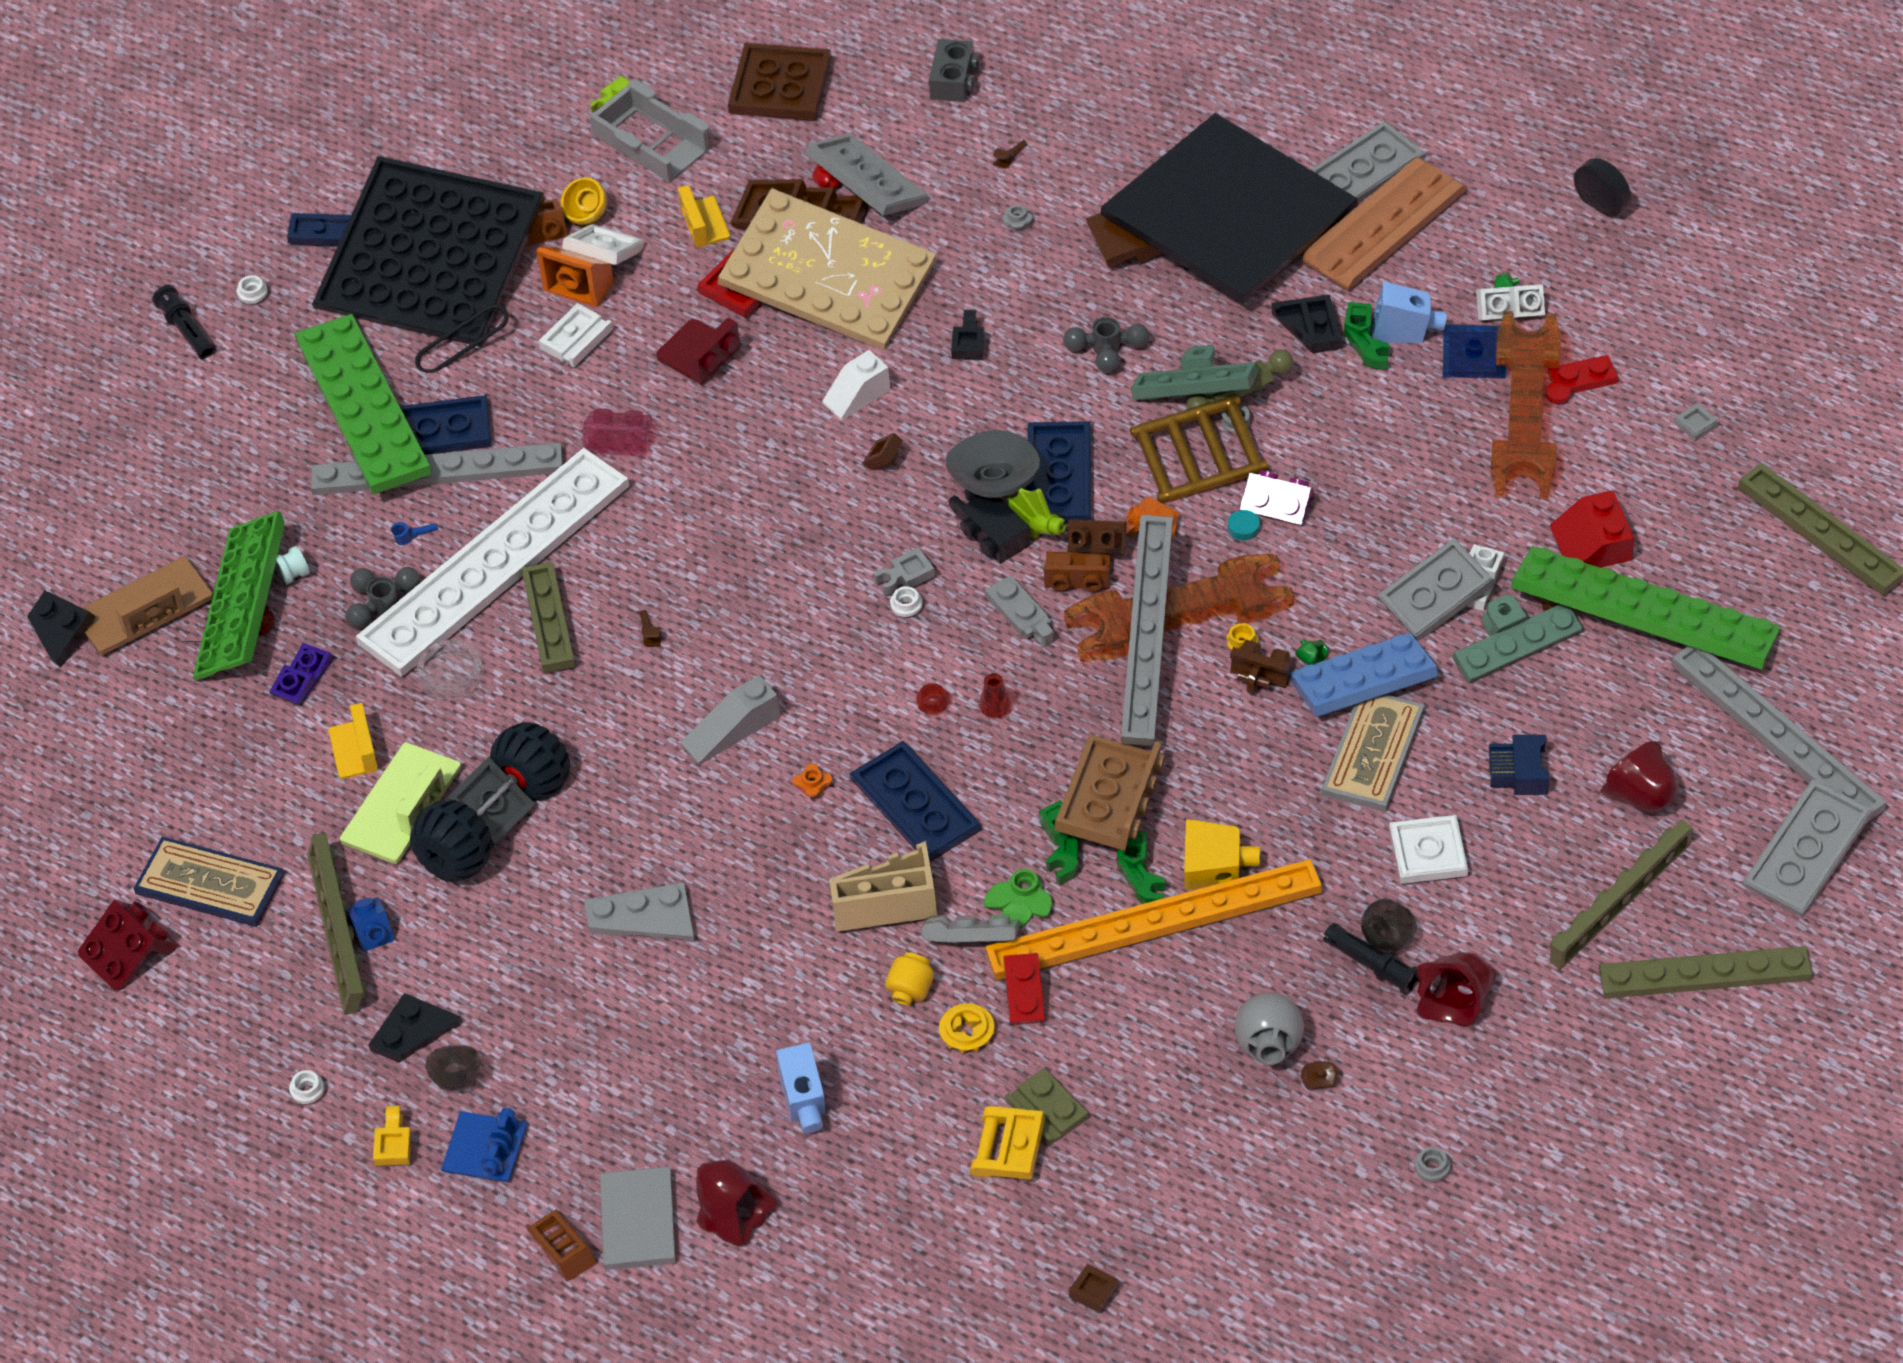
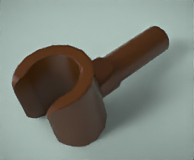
M1022 140L1008 151L996 148L993 156L996 157L993 166L1004 169L1009 168L1016 154L1028 145L1027 142Z
M640 611L639 614L643 625V644L646 647L661 646V628L651 627L647 611Z

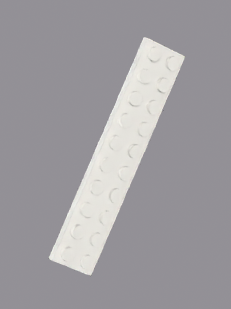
M585 448L581 449L356 636L357 644L403 677L523 576V567L538 564L629 487L628 478Z

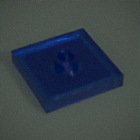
M1445 324L1443 330V377L1506 379V326Z

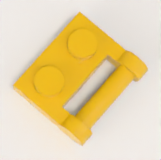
M994 1106L985 1107L982 1114L984 1126L976 1159H973L971 1163L970 1173L974 1176L987 1178L997 1176L1032 1180L1045 1123L1044 1112ZM1003 1123L1005 1128L998 1160H990L997 1127Z

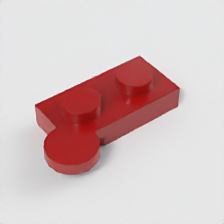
M1609 355L1548 368V376L1551 383L1547 385L1545 394L1548 401L1562 404L1570 399L1571 392L1577 393L1618 384V375Z

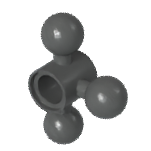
M1102 317L1093 323L1092 333H1086L1079 327L1068 329L1063 336V343L1068 350L1073 352L1083 350L1087 344H1093V350L1097 353L1095 360L1097 368L1101 372L1112 373L1120 365V356L1117 353L1121 347L1120 342H1127L1133 348H1142L1148 343L1150 334L1148 329L1142 324H1133L1126 331H1120V324L1116 319Z
M404 567L397 572L394 583L388 577L375 578L373 572L369 569L359 568L355 570L350 577V585L358 593H367L369 602L365 605L361 603L351 605L346 612L347 623L355 629H362L368 626L372 613L380 617L399 601L397 594L401 591L409 593L420 584L419 573L414 568Z

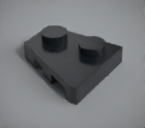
M1330 294L1271 303L1272 315L1310 352L1342 348V338Z
M44 590L27 616L51 661L59 667L68 660L95 619V616L88 610Z
M404 993L368 1044L369 1049L400 1063L413 1055L417 1049L426 1047L436 1041L435 1037L451 1027L453 1029L459 1027L462 1023L461 1017Z

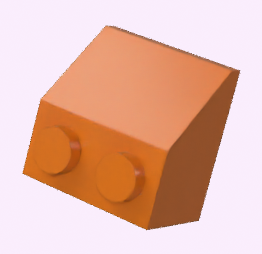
M539 247L536 251L543 291L598 307L614 283L611 263L559 247Z

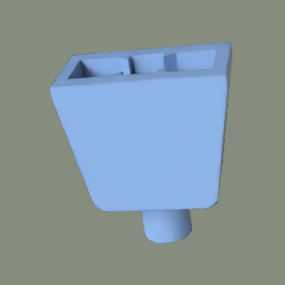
M1389 282L1382 283L1372 317V339L1374 338L1385 343H1423L1426 329L1444 330L1446 312L1431 310L1430 294L1428 292Z
M810 1042L776 1050L778 1076L791 1122L800 1120L804 1133L819 1131L823 1128L820 1115L825 1114V1101Z

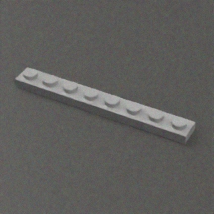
M561 443L425 455L432 475L394 488L552 474L563 465ZM356 461L312 465L311 490L313 495L369 490Z
M1140 515L1121 744L1153 746L1155 741L1173 517Z
M1687 646L1672 657L1671 666L1808 783L1814 779L1871 808L1872 816L1868 822L1885 810L1886 801L1712 653Z

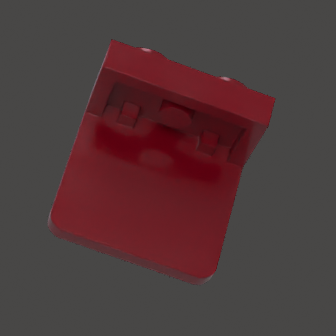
M727 317L714 329L698 319H690L656 352L657 360L702 385L741 347L738 322Z
M114 899L78 950V956L112 989L117 991L123 990L151 950L170 955L178 947V944L169 936L171 931L162 923L153 921L149 917L150 911L135 901L129 904Z

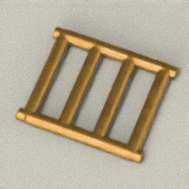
M1239 395L1226 397L1151 420L1129 429L1132 437L1137 438L1158 488V502L1166 503L1249 478L1250 473L1259 475L1260 470H1269L1266 460L1261 461L1239 408L1241 406ZM1223 411L1228 412L1249 463L1232 470L1209 417ZM1197 420L1219 472V474L1203 479L1199 475L1179 426ZM1165 429L1169 432L1189 483L1174 488L1170 487L1149 435Z

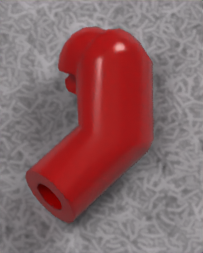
M817 164L812 175L813 181L819 187H834L836 189L839 185V180Z

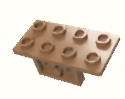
M183 556L82 607L95 616L85 635L99 655H104L212 600L213 593L188 559Z

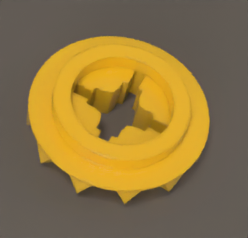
M969 1003L956 1005L947 1010L940 1020L939 1032L941 1040L946 1042L949 1049H958L962 1054L965 1050H974L977 1053L979 1047L989 1045L990 1038L994 1035V1020L991 1014L979 1005ZM962 1020L969 1027H974L972 1028V1036L966 1035L964 1031H961Z

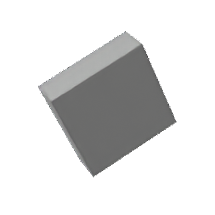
M1696 403L1674 417V424L1692 440L1697 441L1719 427V420L1699 403Z

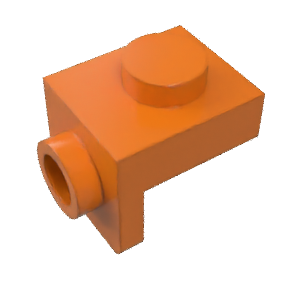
M1146 496L1138 505L1133 504L1126 515V521L1128 522L1127 535L1133 536L1139 531L1140 515L1173 517L1171 539L1174 537L1179 516L1178 511L1149 496Z

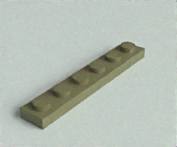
M1760 463L1739 479L1738 488L1881 595H1886L1903 581L1902 566L1764 464Z
M1681 820L1674 828H1667L1660 836L1658 843L1652 849H1645L1639 856L1637 863L1630 870L1624 869L1617 877L1615 884L1608 891L1606 889L1602 890L1596 897L1593 905L1586 912L1584 910L1580 911L1574 918L1572 925L1564 933L1562 931L1558 932L1549 946L1551 949L1550 963L1561 970L1691 845L1693 826Z
M326 833L313 834L307 857L344 1015L358 1012L361 1000L366 998V983L364 979L360 980V957L357 952L353 951L354 932L352 926H348L346 921L348 912L347 902L345 899H341L340 895L341 876L339 873H335L334 848L329 847Z
M1806 946L1599 964V975L1604 999L1810 981L1812 979Z

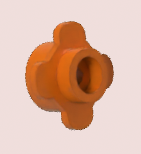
M811 763L806 765L805 770L800 775H795L792 782L794 787H800V790L808 797H816L825 790L826 786L832 783V776L819 770L817 764Z

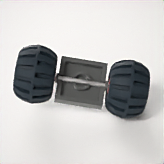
M520 723L502 731L492 745L490 757L482 762L445 800L435 802L424 808L415 819L411 828L410 844L419 863L428 872L434 874L435 877L450 882L466 880L479 873L487 863L492 847L535 805L534 802L552 797L564 786L570 770V758L564 744L549 729L536 723Z

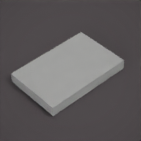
M1453 538L1377 596L1418 641L1494 586L1495 582L1468 551Z
M661 1167L600 1173L604 1269L614 1270L676 1264L671 1168Z

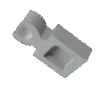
M919 547L891 560V569L883 568L874 573L876 584L888 581L882 585L884 595L893 594L901 584L914 587L935 577L934 567Z

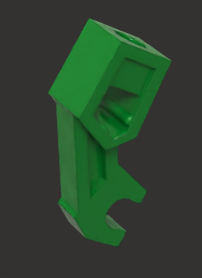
M1348 302L1344 322V337L1348 339L1361 357L1363 364L1372 369L1387 370L1389 344L1374 338L1372 339L1370 336L1371 304Z
M1061 800L1039 811V823L1053 844L1059 846L1046 859V868L1049 872L1055 868H1062V870L1055 872L1056 881L1059 885L1073 879L1079 870L1078 837L1054 830L1055 821L1062 805Z
M1139 831L1136 839H1129L1125 851L1121 849L1117 851V867L1121 870L1134 891L1136 900L1142 904L1163 899V893H1154L1153 891H1165V878L1146 872L1147 831ZM1129 856H1138V858H1137V859H1133L1132 857H1129Z

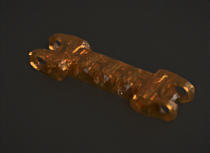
M1504 311L1501 325L1497 332L1496 366H1511L1508 440H1492L1491 476L1495 488V497H1504L1507 482L1519 476L1531 478L1537 483L1539 499H1548L1551 483L1555 476L1556 443L1541 442L1543 368L1559 369L1561 334L1557 324L1556 313H1547L1543 327L1537 331L1528 332L1516 326L1513 311Z
M1266 553L1231 558L1219 565L1217 576L1167 588L1164 632L1179 629L1178 626L1188 623L1191 626L1209 621V618L1218 615L1225 617L1235 614L1238 623L1249 624L1267 619L1280 611L1289 609L1294 605L1295 594L1291 587H1268L1260 583L1261 580L1275 576L1280 572L1278 556ZM1271 564L1267 568L1259 569L1263 565ZM1113 590L1091 595L1064 610V622L1067 628L1075 629L1087 626L1098 630V632L1084 638L1077 644V655L1081 662L1113 660L1128 656L1133 598L1123 600L1119 592ZM1285 597V598H1284L1282 601H1280V602L1271 603V602H1273V601H1275V600H1278V599H1280V598ZM1087 613L1081 617L1074 618L1077 614ZM1099 647V648L1096 649L1095 651L1086 652L1087 650H1089V649H1091V648Z

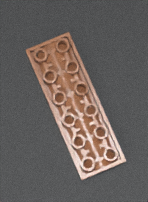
M1416 157L1305 251L1302 262L1349 291L1467 191V186L1455 178L1444 174L1424 159Z

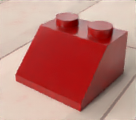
M1613 490L1582 497L1550 524V529L1562 556L1578 558L1584 563L1599 568L1632 561L1634 536Z

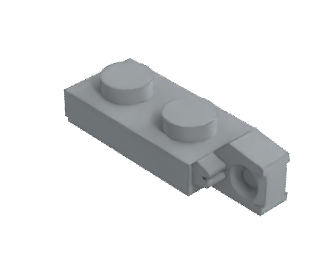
M1012 575L985 589V597L1021 637L1029 638L1034 636L1043 648L1054 642V631L1050 627L1051 620L1048 618V615Z

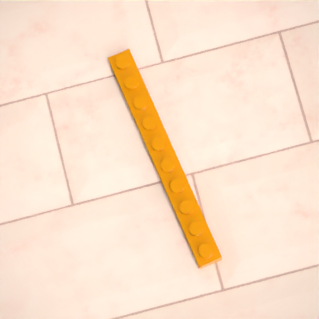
M1311 859L1025 935L1014 939V941H1003L985 946L986 956L995 981L1005 979L1003 957L1005 955L1038 953L1039 967L1042 969L1322 893V884Z

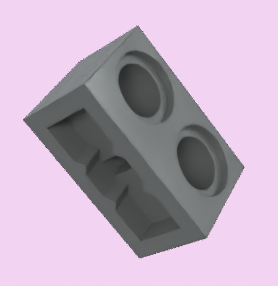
M938 39L929 77L931 100L965 102L967 92H973L974 75L971 74L972 71H978L979 54H974L973 41Z

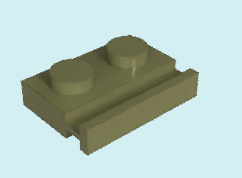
M1045 1068L1020 1084L1015 1092L1005 1095V1101L1011 1108L1044 1112L1045 1123L1041 1139L1049 1147L1089 1119V1113Z

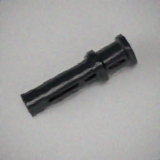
M164 285L157 289L152 297L153 304L164 312V318L169 324L178 328L198 357L204 360L215 354V346L209 341L190 315V306L178 297V290L173 285ZM189 330H192L197 338H195Z
M1332 923L1325 931L1323 942L1374 971V975L1378 980H1387L1400 988V993L1407 996L1418 985L1420 981L1418 967H1410L1398 960L1397 954L1393 952L1384 953L1336 923Z

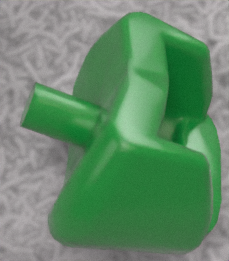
M1506 271L1496 276L1494 288L1513 287L1519 284L1520 280L1518 277L1513 279L1509 272Z
M1306 639L1300 641L1302 646L1296 650L1295 654L1306 665H1316V663L1326 659L1328 648L1322 640L1307 642Z

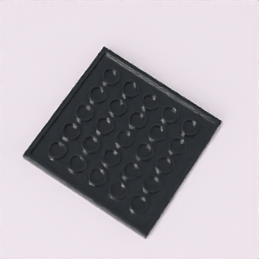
M1214 113L1102 205L1100 214L1244 303L1357 206L1358 198L1219 114Z
M377 156L312 306L314 309L344 316L352 314L357 319L440 338L485 307L492 304H501L544 203V193ZM498 309L487 311L446 339L472 344L489 333ZM484 341L477 346L482 347Z

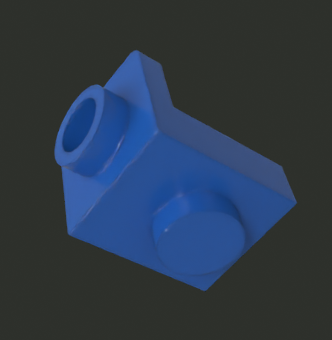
M378 897L374 899H360L353 906L347 908L349 919L356 931L363 951H368L394 941L386 911Z

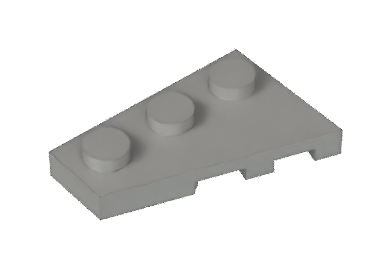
M684 882L584 900L589 933L628 937L640 935L651 936L652 939L665 940V938L683 939L685 942H695Z

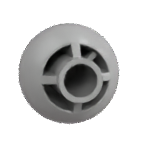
M1274 992L1260 993L1249 998L1240 1007L1235 1018V1036L1246 1054L1264 1064L1274 1065L1289 1057L1299 1047L1304 1035L1303 1016L1298 1006L1288 997Z

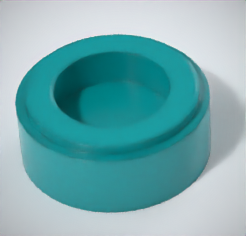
M1238 510L1229 516L1228 532L1233 538L1246 541L1258 535L1260 520L1254 512Z

